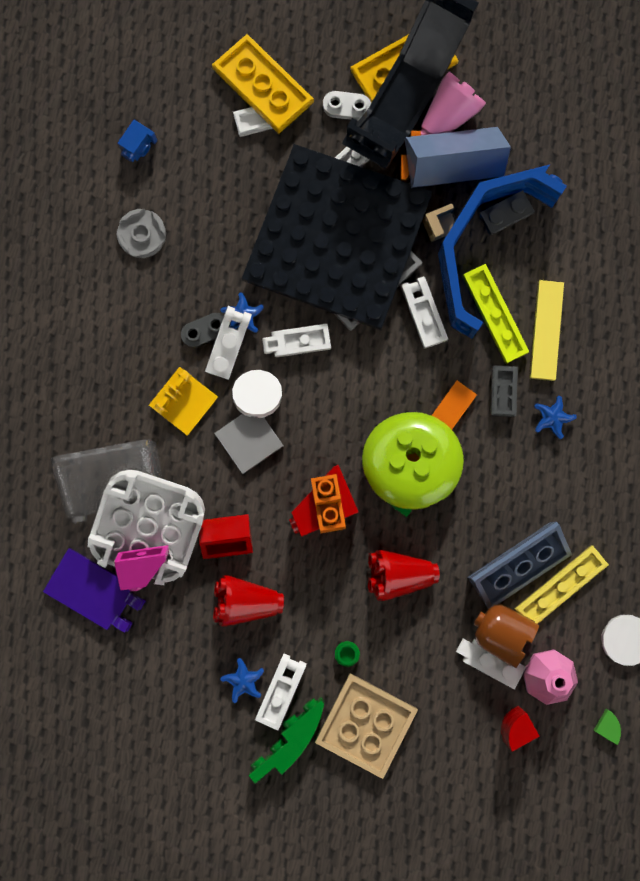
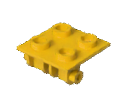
M179 367L149 406L188 436L217 400L218 396L192 377L186 370Z

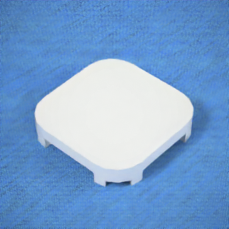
M136 470L120 471L111 477L103 492L101 503L88 538L87 547H90L92 555L98 560L97 564L106 568L107 564L115 566L114 562L118 552L168 545L169 552L167 558L152 579L155 580L154 584L164 585L166 582L174 581L182 577L187 569L204 520L205 507L203 500L197 492L188 487Z

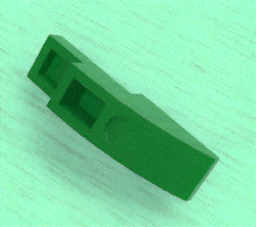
M321 697L317 701L312 698L302 707L304 712L298 717L292 715L283 723L285 728L282 730V735L286 741L283 742L280 739L270 748L272 753L265 759L260 756L250 765L252 770H250L249 777L255 784L274 767L282 775L302 754L319 724L324 707V700Z

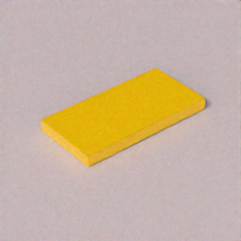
M248 34L212 64V69L278 134L314 103V98Z
M408 35L350 67L352 74L371 103L396 62ZM455 55L448 69L458 64L459 60Z

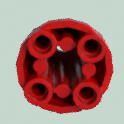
M376 550L375 553H369L368 564L371 568V578H368L367 583L369 593H374L378 601L390 600L431 587L439 582V567L436 563L432 564L431 561L384 550Z
M223 575L219 582H215L214 596L218 597V607H214L213 621L219 622L220 626H230L276 616L277 613L282 614L283 593H278L276 590L228 575Z

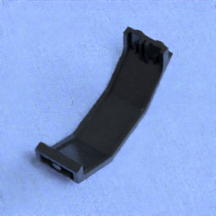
M475 0L424 1L396 62L364 115L358 122L354 118L351 119L347 126L346 137L341 144L385 169L405 144L404 138L410 137L411 131L414 130L439 87L476 13L479 2Z

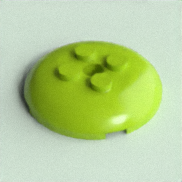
M418 412L396 414L378 424L367 438L362 455L364 475L372 490L385 502L403 509H423L447 498L456 488L461 478L464 463L461 444L451 428L436 417ZM416 453L420 458L418 461L412 462L407 459V456Z

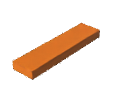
M457 380L431 416L441 420L452 430L477 394ZM416 453L407 456V459L412 462L420 459Z

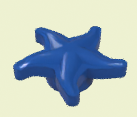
M239 293V302L233 308L242 314L244 312L252 314L247 329L257 333L258 328L254 326L253 318L264 307L263 305L257 307L248 306L243 293ZM227 307L221 308V313H225ZM231 321L230 327L238 329L240 323Z
M561 396L556 397V402L551 407L542 404L534 405V408L539 410L542 415V419L535 428L537 433L543 428H551L557 438L562 439L564 437L561 432L562 425L577 418L575 414L568 415L562 411L563 402Z
M238 658L237 672L220 678L222 682L227 681L234 686L232 694L233 703H236L238 697L245 692L260 698L261 693L256 690L254 682L260 678L264 669L248 671L244 661Z

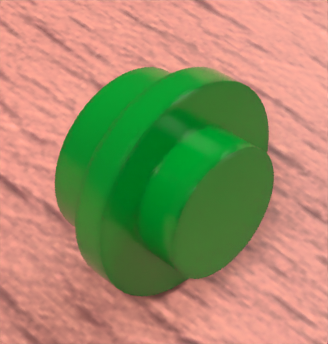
M344 641L338 644L335 649V659L340 665L350 667L358 662L360 651L355 643Z

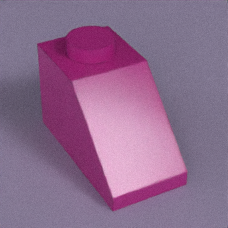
M169 546L118 552L114 564L120 590L138 591L146 587L165 562Z

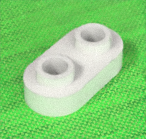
M332 91L326 94L323 99L324 112L333 118L349 120L354 118L358 121L371 105V101L367 96L357 93ZM338 100L339 104L334 106L331 104V101ZM362 103L364 107L358 109L355 107V104Z

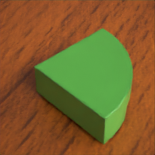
M605 709L594 731L618 745L621 737L619 721L611 711Z

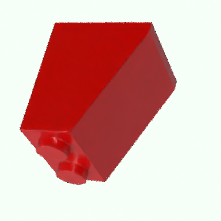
M336 465L325 476L337 474L345 519L357 514L358 509L339 465ZM312 490L291 512L293 518L289 519L294 533L300 532L301 536L320 529Z

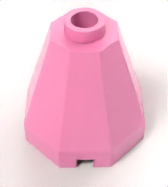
M554 649L533 654L523 673L527 693L546 705L567 701L578 683L573 661Z

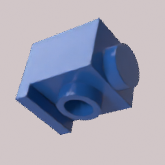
M133 120L117 144L122 151L121 155L128 161L133 162L134 160L138 161L141 156L144 157L151 147L150 142L156 144L158 140L153 131L138 121Z

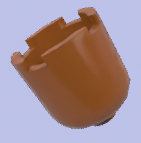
M494 605L486 613L480 612L474 622V625L478 627L475 633L477 644L483 650L514 668L518 667L525 656V653L522 652L525 643L533 642L539 625L534 620L503 605Z

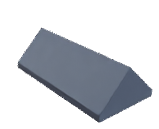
M498 127L404 138L411 188L497 178L505 175L511 146Z
M549 522L467 578L489 609L570 557L572 553L560 525L557 522Z

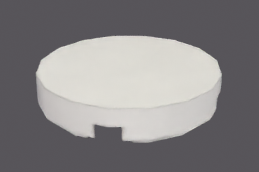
M251 370L242 374L235 381L232 389L233 402L236 408L248 417L257 416V418H264L273 414L281 403L282 389L278 379L271 373L263 370Z
M619 615L612 618L605 629H603L601 634L602 647L605 654L614 662L624 666H634L640 663V618L633 615Z

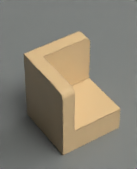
M453 204L425 214L422 222L431 242L447 236L455 221L451 214L454 209Z

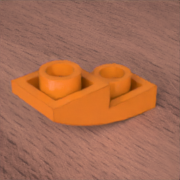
M337 474L311 478L320 534L346 529Z

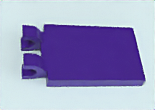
M68 548L43 590L47 595L104 629L109 630L111 625H114L124 633L128 632L133 622L120 616L126 605L128 604L138 611L142 609L146 602L128 589L120 590L116 574L71 548Z

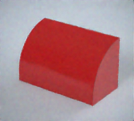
M249 514L203 520L199 531V544L203 559L253 553Z
M519 706L511 709L502 721V739L512 752L540 737L528 714Z

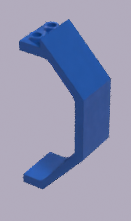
M550 164L480 182L441 245L438 257L450 326L471 339L483 322L466 312L462 306L454 246L477 208L483 203L524 191V193L533 196L552 208L567 185L563 184V181L558 176L545 173Z

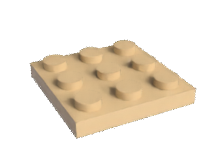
M350 673L315 743L383 779L418 709Z

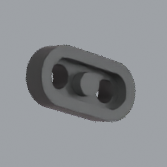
M212 313L186 324L181 331L183 342L188 347L198 348L215 341L220 327L214 329L212 328V323L214 321L222 323L224 315ZM195 330L198 332L196 338H190L189 333Z

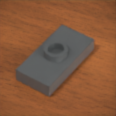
M492 366L490 416L516 417L518 367Z

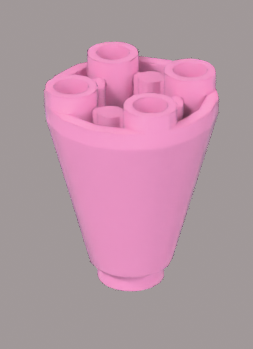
M448 72L442 79L423 120L421 135L454 132L480 112L486 102L476 94L473 96L475 90L466 82L459 84L460 80L451 72Z

